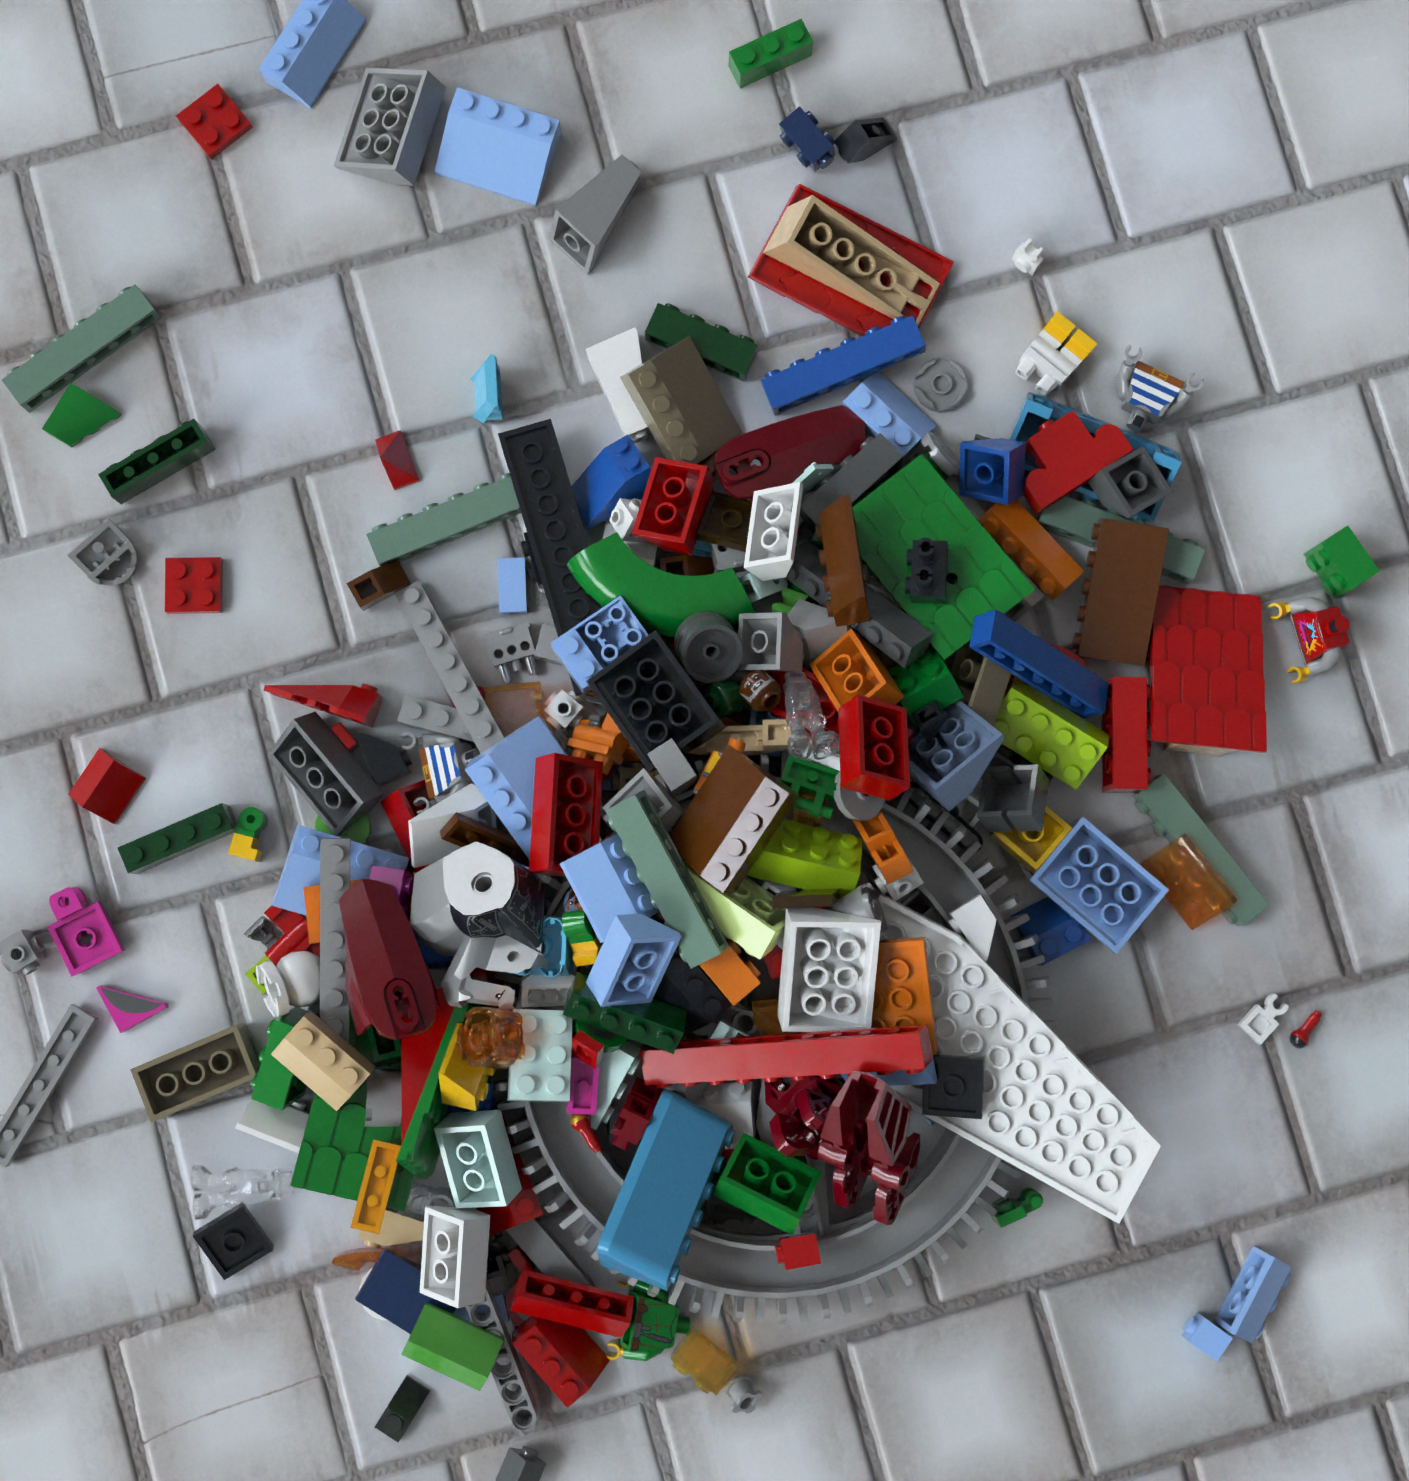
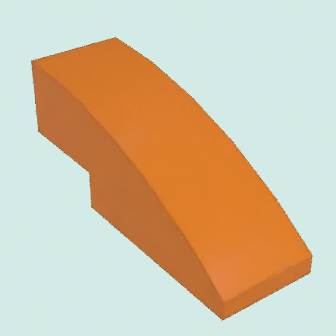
M881 810L875 817L869 820L857 821L852 819L887 885L914 871Z

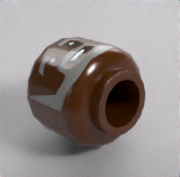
M756 670L743 677L739 694L743 701L753 710L765 712L773 710L779 704L782 689L780 684L767 672Z

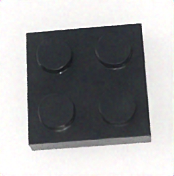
M933 1055L937 1083L923 1084L922 1115L982 1119L984 1058Z
M243 1202L193 1232V1238L224 1280L274 1249L273 1243Z

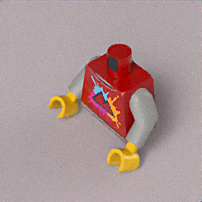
M1316 597L1291 600L1290 604L1278 601L1268 606H1277L1279 608V614L1270 616L1272 619L1284 617L1288 612L1292 613L1289 616L1304 665H1308L1305 668L1290 667L1287 670V673L1298 671L1299 674L1298 678L1291 681V683H1303L1307 680L1309 674L1316 675L1337 664L1342 653L1341 650L1349 645L1347 630L1350 627L1349 620L1341 615L1340 609L1337 606L1328 607L1326 602Z

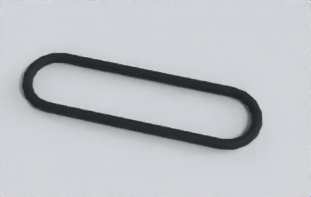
M917 783L910 784V788H915V787H917V788H920V789L924 790V789H923L919 784H917ZM911 797L909 798V803L917 809L919 805ZM953 810L948 811L969 829L983 846L982 836ZM928 813L926 814V817H927L930 821H932V820L934 819V818H933L931 815H929ZM943 826L940 828L947 836L950 834ZM961 841L957 843L961 848L966 847Z

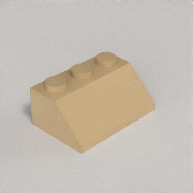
M311 1010L301 1018L271 1053L275 1059L336 1111L352 1096L376 1067Z

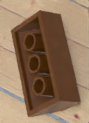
M847 494L820 512V524L815 525L818 542L823 541L824 549L819 550L821 567H827V574L822 575L825 592L830 591L831 600H826L828 617H834L836 627L870 621L855 517L850 494Z

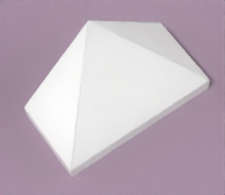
M572 974L570 976L558 975L556 977L530 975L522 981L521 1007L565 1006L567 993L575 976Z

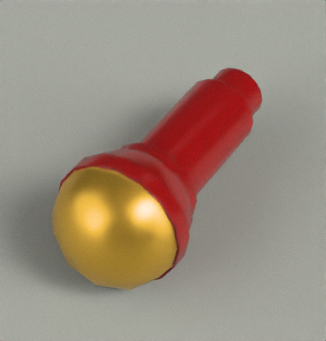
M573 1114L570 1118L571 1127L578 1131V1133H581L590 1149L595 1153L602 1150L601 1142L590 1127L589 1115Z

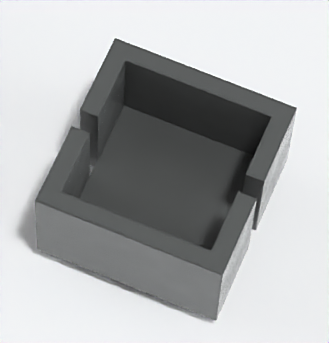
M1039 764L1014 765L1013 771L1009 766L986 768L983 775L977 818L988 832H1013V827L1017 831L1043 830L1049 779Z

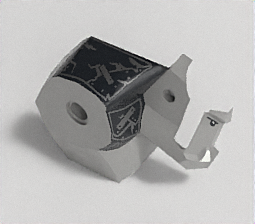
M477 841L453 851L414 874L410 926L419 938L435 953L443 956H454L441 982L446 1001L450 1006L464 1008L467 1003L499 1006L500 1010L515 1009L513 1006L515 990L508 986L472 980L469 974L476 967L517 974L525 969L543 967L546 970L549 961L541 953L546 884L534 873H529L527 868L504 852Z

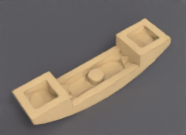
M791 719L763 720V725L726 726L725 729L706 743L688 753L711 756L713 750L723 753L727 748L729 738L746 743L743 752L745 756L785 750L792 747Z

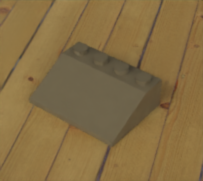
M690 336L620 377L666 459L697 464L721 448L726 441L742 433Z

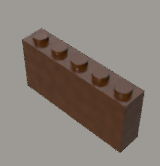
M1099 518L1098 523L1093 524L1091 540H1095L1093 551L1088 552L1086 567H1090L1089 578H1084L1081 592L1086 596L1084 606L1079 605L1077 622H1081L1079 633H1074L1072 649H1076V655L1145 666L1169 528Z

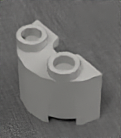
M374 1069L366 1079L365 1127H398L401 1125L402 1119L401 1069Z

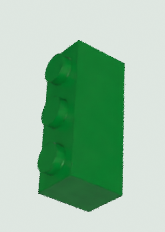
M801 18L729 51L728 66L741 89L812 55L813 40Z

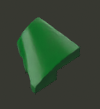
M70 383L42 427V430L72 448L82 442L85 436L98 432L100 430L99 427L112 419L117 420L121 413Z

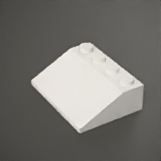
M816 907L786 908L777 1013L782 1032H819L871 1028L881 930L880 920Z

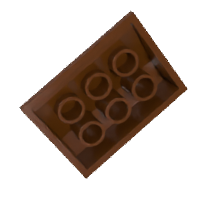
M728 745L669 836L681 858L699 876L722 893H735L800 795L734 747Z

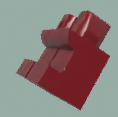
M636 1078L610 1132L615 1135L612 1141L613 1145L627 1151L631 1143L638 1144L663 1089L656 1088L655 1085H645L643 1079Z

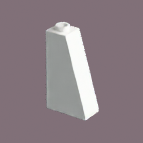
M636 327L587 348L586 353L623 436L629 435L634 443L645 440L651 432L620 378L642 364L638 332Z

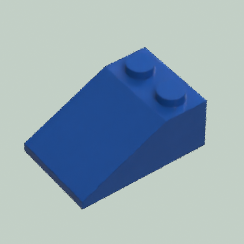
M629 435L605 447L571 486L580 517L588 529L611 517V513L620 498L631 500L634 498L641 500L643 498L651 468Z

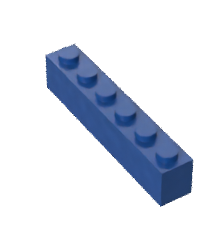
M913 315L908 318L906 316L897 317L890 322L891 325L882 329L880 326L871 328L865 332L863 337L855 339V337L848 338L842 341L837 348L832 350L824 348L816 352L815 357L806 361L804 358L798 359L790 364V368L782 371L775 369L765 374V378L761 379V383L774 416L924 353L925 343Z
M991 610L974 617L970 648L1083 719L1105 713L1109 683L1098 677L1096 673L1090 672L1081 666L1079 662L1064 655L1059 649L1052 647L1043 641L1042 638L1035 636L1000 611Z

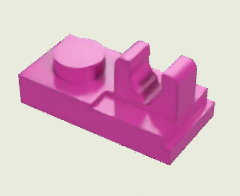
M571 1055L570 1101L567 1102V1113L596 1115L600 1064L594 1069Z

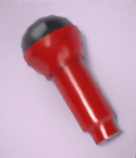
M1315 1010L1300 1028L1291 1032L1289 1039L1294 1047L1301 1049L1309 1044L1310 1034L1319 1023L1322 1014Z

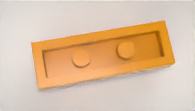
M373 1139L350 1228L379 1235L398 1163L396 1159L401 1146Z

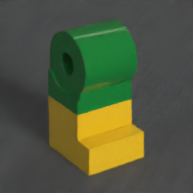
M248 807L240 813L228 854L256 862L261 861L263 852L256 850L260 833L266 828L268 822L267 816L263 811L255 807Z
M583 909L564 912L562 915V928L573 949V960L576 967L594 964L603 942L600 943Z

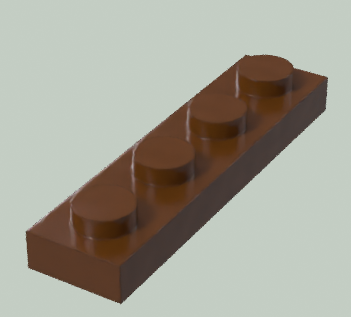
M456 812L439 831L441 839L464 847L477 841L502 851L519 864L529 867L530 860L512 835Z

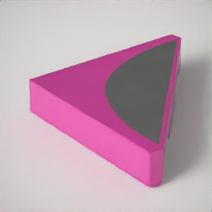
M103 985L96 987L120 1033L168 1008L167 1003Z

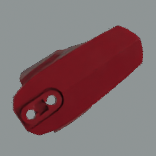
M843 405L795 416L726 441L723 447L716 452L714 469L725 492L736 499L751 498V501H753L754 491L792 484L813 462L835 466L843 462L849 455H856L861 451L860 446L865 441V424L860 417ZM754 459H757L758 461H760L761 466H757L755 464L751 466L750 463ZM728 469L735 470L737 475H731Z
M361 879L348 888L339 898L346 940L347 977L345 988L357 1035L366 1033L371 1025L376 1028L381 1036L393 1040L426 1032L436 1020V1013L440 1012L439 999L429 968L424 962L412 928L392 886L376 880ZM402 991L404 993L402 1000L399 1001L398 996H395L393 993ZM408 1017L411 1018L412 1021L410 1023H404L402 1019Z

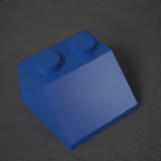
M1003 438L960 442L959 496L1009 505L1024 496L1026 442Z
M1049 897L1010 916L1013 917L1023 913L1028 914L1030 920L1016 928L1021 937L1037 934L1039 941L1035 945L1027 947L1031 956H1044L1045 962L1036 966H1043L1091 941L1086 929Z

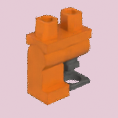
M587 696L586 701L597 709L598 716L590 715L589 723L578 724L573 731L572 738H569L567 746L573 750L571 756L603 762V775L607 776L613 764H622L624 759L622 755L627 750L629 742L599 699Z

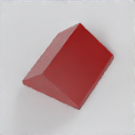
M99 748L68 795L84 809L116 824L146 777Z

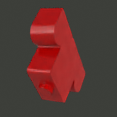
M1074 411L1067 413L1055 422L1049 419L1038 427L1039 432L1030 437L1026 443L1028 454L1037 466V469L1032 470L1024 480V497L1038 515L1086 484L1101 469L1130 454L1134 449L1121 430L1115 425L1105 424L1091 436Z

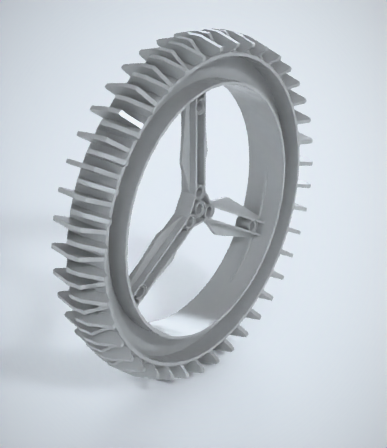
M781 751L778 776H774L780 781L789 757L788 751ZM759 754V766L769 773L768 754ZM702 760L695 761L698 780L704 770ZM660 774L654 776L666 788ZM688 788L675 797L684 810L687 809L695 797L693 795L694 788ZM908 788L902 792L892 806L885 803L886 799H884L881 812L905 854L913 863L924 882L896 901L905 906L917 896L927 908L921 915L930 920L933 919L934 922L953 931L948 923L952 919L949 912L973 897L981 895L996 918V925L986 963L1031 1009L1054 1006L1052 998H1028L1027 995L1028 989L1043 988L1050 985V977L1042 976L1024 979L1022 972L1023 969L1045 962L1044 956L1033 955L1018 958L1016 951L1035 945L1039 941L1037 934H1030L1012 940L1008 932L1029 921L1028 914L1023 913L1004 920L1000 915L1001 912L1016 906L1021 900L1016 893L993 903L989 895L1009 880L1005 875H1001L983 885L978 880V878L994 868L996 864L994 858L989 857L970 870L965 865V862L982 845L976 840L957 854L951 850L965 836L967 829L962 824L956 827L943 841L935 836L949 817L946 811H942L926 828L920 824L932 806V800L927 797L923 799L911 817L903 813L913 789ZM799 791V797L814 802L815 795ZM824 799L823 805L833 807L830 819L822 816L818 818L812 817L809 812L797 808L790 810L784 818L785 820H794L801 824L823 827L830 831L851 834L862 838L852 819L845 817L838 809L836 802ZM602 808L600 815L610 827L608 814ZM612 828V832L608 835L609 837L617 834ZM599 836V842H601V841H603V840L606 839V837H605L604 839H602V838ZM863 841L862 854L873 860ZM538 874L537 876L541 880L558 890L553 900L545 897V907L547 910L544 916L562 917L565 912L564 899L566 893L572 889L568 879L562 884L550 875ZM572 954L573 967L571 974L575 976L577 972H580L581 966L576 967ZM496 971L495 979L519 984L518 994L514 996L513 1005H516V1009L564 1010V1006L521 1007L522 981L530 975L524 976ZM739 1002L734 1006L731 1003L730 1009L738 1011L732 1018V1025L738 1028L737 1020L742 1015H748L753 1019L752 1028L748 1031H743L750 1036L764 1035L765 1028L771 1024L779 1027L780 1034L800 1033L782 1032L777 1016L778 1005L748 1010ZM511 1014L490 1015L489 1023L511 1025ZM1043 1020L1051 1030L1056 1028V1021ZM712 1021L710 1024L688 1035H711L718 1022ZM510 1036L489 1037L488 1043L493 1047L510 1046ZM509 1055L497 1058L496 1067H509ZM509 1078L494 1081V1090H508ZM762 1078L756 1127L761 1142L776 1149L769 1125L770 1120L776 1113L765 1102V1081ZM505 1100L499 1103L497 1107L501 1112L520 1107L525 1108L526 1116L505 1124L507 1134H514L531 1127L533 1134L513 1145L511 1149L514 1154L539 1146L542 1154L526 1163L520 1169L523 1175H530L548 1164L551 1171L534 1184L532 1189L537 1194L556 1182L560 1183L563 1190L546 1203L544 1208L548 1213L555 1212L566 1201L571 1199L575 1205L562 1218L559 1226L564 1230L584 1214L590 1221L575 1237L574 1243L578 1246L585 1245L597 1229L603 1232L627 1172L617 1163L603 1144L596 1130L592 1128L603 1148L597 1153L590 1149L581 1133H578V1131L571 1127L570 1118L573 1114L567 1113V1102ZM946 1128L937 1146L921 1167L909 1178L904 1188L906 1196L892 1225H885L875 1221L873 1206L856 1216L829 1225L825 1163L820 1159L813 1160L804 1155L805 1163L821 1171L822 1174L810 1197L812 1206L809 1210L803 1212L801 1219H809L815 1215L818 1229L801 1232L798 1223L793 1235L808 1232L816 1233L821 1264L785 1270L783 1263L778 1264L775 1246L779 1245L778 1238L791 1236L789 1233L750 1234L730 1231L700 1222L698 1228L693 1227L689 1236L692 1238V1244L686 1256L682 1255L678 1265L681 1266V1271L677 1282L671 1285L668 1303L675 1306L686 1282L694 1286L689 1305L690 1312L697 1313L699 1311L704 1289L713 1291L711 1317L718 1318L725 1293L734 1295L733 1321L741 1322L744 1312V1298L753 1297L755 1322L763 1323L765 1298L776 1299L778 1324H786V1298L796 1297L800 1321L806 1322L808 1321L806 1296L817 1295L821 1315L824 1320L831 1317L826 1293L837 1291L844 1313L847 1314L851 1313L852 1310L846 1288L858 1285L866 1307H871L874 1304L866 1281L877 1277L887 1299H889L894 1294L885 1273L896 1268L907 1289L914 1286L913 1281L903 1265L912 1257H914L926 1277L933 1274L920 1254L921 1251L930 1245L945 1264L949 1263L951 1259L936 1240L947 1232L963 1250L968 1244L953 1229L952 1225L962 1218L975 1232L980 1234L984 1228L966 1211L975 1202L994 1217L997 1210L983 1199L980 1193L988 1186L1007 1199L1011 1192L991 1179L995 1170L998 1168L1017 1179L1020 1178L1022 1173L1001 1160L1000 1157ZM598 1243L591 1254L595 1261L599 1259L597 1254ZM608 1269V1271L613 1275L619 1273L612 1269ZM629 1276L627 1283L634 1286L638 1280ZM649 1285L647 1295L655 1297L659 1293L660 1288Z

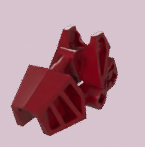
M853 1070L832 1102L820 1136L823 1140L819 1146L818 1159L837 1166L833 1175L835 1204L851 1210L855 1206L868 1175L871 1176L872 1181L879 1183L873 1205L874 1220L885 1225H892L906 1196L904 1188L908 1183L910 1175L916 1170L921 1147L920 1134L913 1132L911 1136L907 1137L912 1106L886 1082L871 1073ZM856 1127L861 1129L857 1132H854V1129Z
M813 1075L804 1080H792L791 1085L785 1083L782 1078L774 1082H765V1102L776 1113L770 1120L769 1125L773 1143L780 1153L786 1157L807 1155L813 1160L818 1159L819 1146L823 1140L820 1136L830 1106L846 1082L843 1077L839 1080L835 1077L821 1079L819 1075ZM856 1127L854 1129V1132H857L861 1129Z

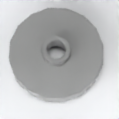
M840 771L836 775L834 783H837L834 791V799L838 809L845 817L864 821L875 817L883 807V798L841 788Z

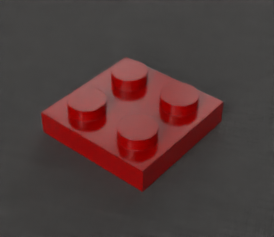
M218 83L176 115L179 122L211 160L253 128L249 120Z
M221 557L165 558V612L167 614L222 613L223 559Z

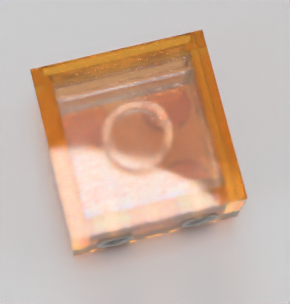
M540 681L484 687L486 704L504 737H507L539 715L546 723L543 687Z

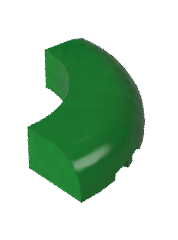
M617 532L583 549L567 563L568 569L578 584L602 608L621 595L643 628L651 632L656 630L662 636L675 637L679 625L687 617L697 612L711 611L718 613L729 621L735 631L739 629V614L755 613L732 567L702 576H684L668 573L640 559L628 548Z

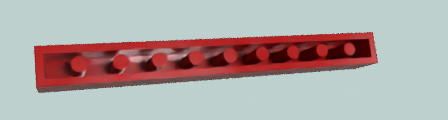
M927 1024L686 1040L679 1042L674 1054L649 1045L639 1051L645 1085H656V1088H667L676 1083H682L684 1087L695 1086L700 1082L720 1085L726 1083L727 1080H736L738 1084H744L764 1078L765 1082L778 1081L782 1077H791L792 1080L798 1081L813 1075H819L821 1079L836 1077L838 1074L848 1073V1076H850L853 1070L877 1072V1075L880 1076L890 1075L899 1070H906L907 1074H916L923 1072L933 1060Z

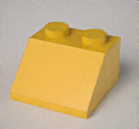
M1046 806L1042 831H1017L1013 827V832H991L989 837L1030 872L1039 869L1070 832L1072 827Z
M460 1023L456 1024L438 1073L441 1098L444 1104L476 1111L479 1102L484 1101L487 1096L488 1084L486 1082L488 1076H493L495 1073L497 1058H494L493 1046Z

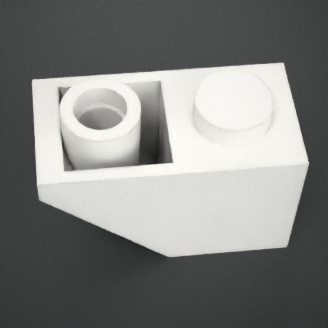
M977 895L949 912L952 919L948 923L955 933L962 934L966 942L987 961L996 918L982 896Z

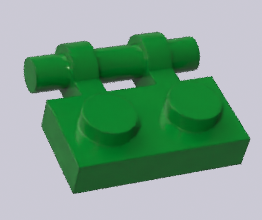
M789 755L781 782L796 793L802 791L815 795L814 802L798 797L790 810L797 808L809 812L812 817L818 818L822 816L830 819L833 807L823 805V801L828 799L836 802L834 791L836 790L837 783L834 782L839 771Z
M1024 1188L1020 1197L1016 1199L1002 1197L994 1201L992 1204L997 1213L994 1217L990 1216L999 1227L1003 1228L1026 1217L1027 1213L1040 1208L1043 1204V1197L1033 1188Z

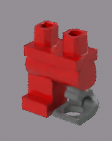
M271 905L264 912L269 919L265 916L260 917L244 933L245 936L252 940L261 941L267 947L265 955L276 965L282 957L291 952L308 951L320 958V943L309 944L307 919L303 914ZM271 921L285 934L277 938L273 932Z

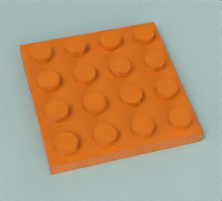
M925 937L879 941L871 1028L927 1024L932 1054L937 1055L938 1046Z

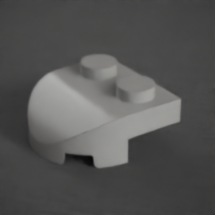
M110 518L103 522L67 555L91 581L99 585H118L123 583L133 574L137 561L136 550L132 541Z

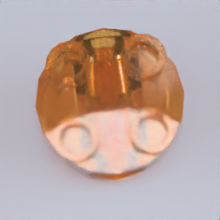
M473 1007L466 1012L463 1017L467 1018L465 1024L459 1025L457 1031V1047L462 1060L469 1062L467 1065L470 1067L506 1069L514 1064L516 1060L523 1058L525 1045L523 1044V1019L520 1013L512 1012L509 1009Z

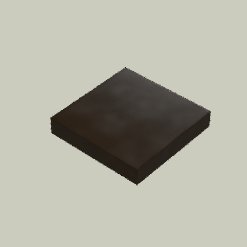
M712 491L697 531L696 539L746 552L753 501L736 499L731 495Z
M839 888L780 891L772 897L773 908L775 907V909L826 907L834 905L840 899Z

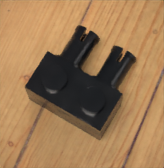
M922 538L920 540H913V549H907V566H912L911 577H906L905 594H910L911 603H946L948 541H933L930 538Z

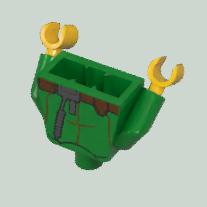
M638 1280L633 1286L634 1290H629L628 1296L634 1297L631 1323L621 1337V1341L612 1339L607 1344V1346H614L618 1353L609 1352L606 1356L609 1360H616L621 1355L624 1359L648 1361L661 1354L664 1349L672 1348L676 1333H689L690 1318L679 1316V1306L668 1303L669 1293L660 1288L659 1293L655 1297L647 1295L650 1284ZM617 1281V1284L621 1288H627L629 1286H632L630 1284H624L621 1281Z

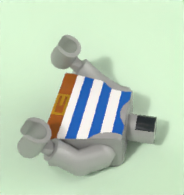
M1130 344L1125 348L1127 359L1121 364L1116 377L1118 398L1122 401L1121 409L1131 414L1126 426L1140 432L1145 421L1156 424L1159 419L1167 420L1182 411L1192 398L1193 391L1199 390L1202 387L1204 378L1199 385H1192L1190 379L1193 378L1195 373H1191L1187 379V386L1183 387L1184 381L1139 361L1142 357L1141 347L1136 356H1130Z
M409 732L401 735L402 738H413V743L410 746H402L405 750L413 751L418 746H423V748L419 749L428 797L432 801H428L425 797L415 799V806L427 804L424 810L417 812L418 815L467 785L474 784L465 768L471 759L480 754L478 748L472 749L470 744L461 743L457 737L441 733L422 734V737H416Z

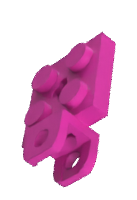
M78 887L65 888L49 897V904L57 922L47 926L71 977L125 951L101 901L89 905L83 891ZM83 931L93 936L90 946L87 943L81 944L80 939L83 937Z

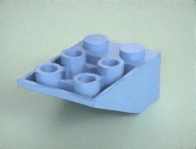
M620 595L550 644L553 652L581 692L586 694L592 690L586 682L588 679L647 637L648 633Z

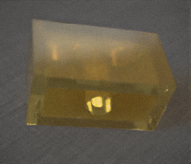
M692 1326L689 1333L685 1334L671 1353V1361L674 1362L672 1364L673 1368L684 1376L687 1373L696 1379L695 1385L707 1394L711 1391L717 1395L737 1368L736 1360Z

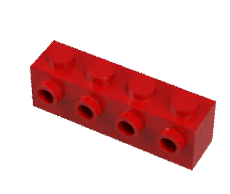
M523 1270L515 1284L511 1311L621 1338L631 1323L634 1297Z

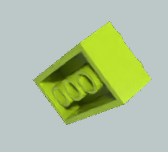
M1015 676L1007 686L994 726L1005 737L1002 744L1030 762L1039 764L1043 770L1077 790L1108 748L1109 734Z
M784 819L747 876L805 890L839 888V895L842 898L856 888L860 876L863 839L851 834H842L823 827L809 826L794 820Z

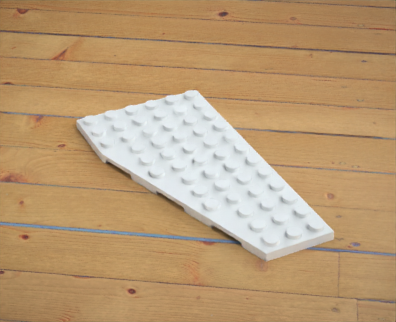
M881 894L879 901L888 929L883 930V933L888 934V939L925 937L938 1046L937 1054L984 1058L982 1119L924 1116L1119 1224L1157 1155L1161 1142L959 934ZM923 1084L890 1086L912 1106L913 1110L922 1114Z

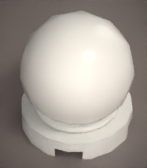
M308 951L291 952L282 957L276 966L269 960L256 966L258 985L263 983L265 985L268 997L263 999L273 1017L287 1015L289 1013V1005L300 1008L311 1006L320 1000V958L316 954Z

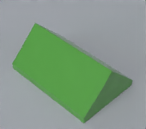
M426 1302L401 1355L480 1391L488 1379L505 1338Z

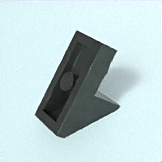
M406 1375L375 1425V1428L396 1442H399L431 1390Z

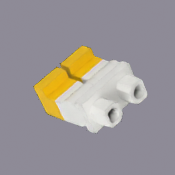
M1058 311L1023 353L1015 371V374L1023 380H1027L1032 373L1040 377L1041 380L1034 388L1043 397H1046L1053 390L1057 391L1098 344L1078 328L1065 346L1058 351L1076 327Z

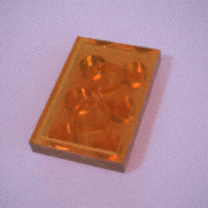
M1185 833L1140 863L1145 870L1169 889L1165 894L1166 899L1191 930L1231 907L1238 900Z

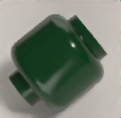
M733 680L711 683L704 692L705 698L720 718L736 716L742 711L745 704L739 694L740 685Z

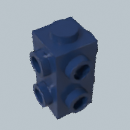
M799 106L779 123L782 132L779 136L788 148L793 146L797 150L798 154L796 156L805 168L810 166L816 172L820 168H826L834 160L836 154L833 145L835 141L826 130L823 133L816 126L819 123L810 111L805 113Z

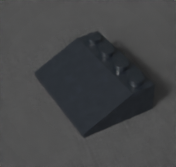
M656 630L586 681L650 773L657 769L647 754L669 739H673L684 755L703 745L726 728L725 724Z
M657 914L650 917L664 925V922ZM677 946L653 999L687 1011L685 1029L682 1036L684 1037L710 1024L732 1005L700 965L691 969L689 964L682 960L678 951L679 946ZM594 964L587 966L589 972H591Z

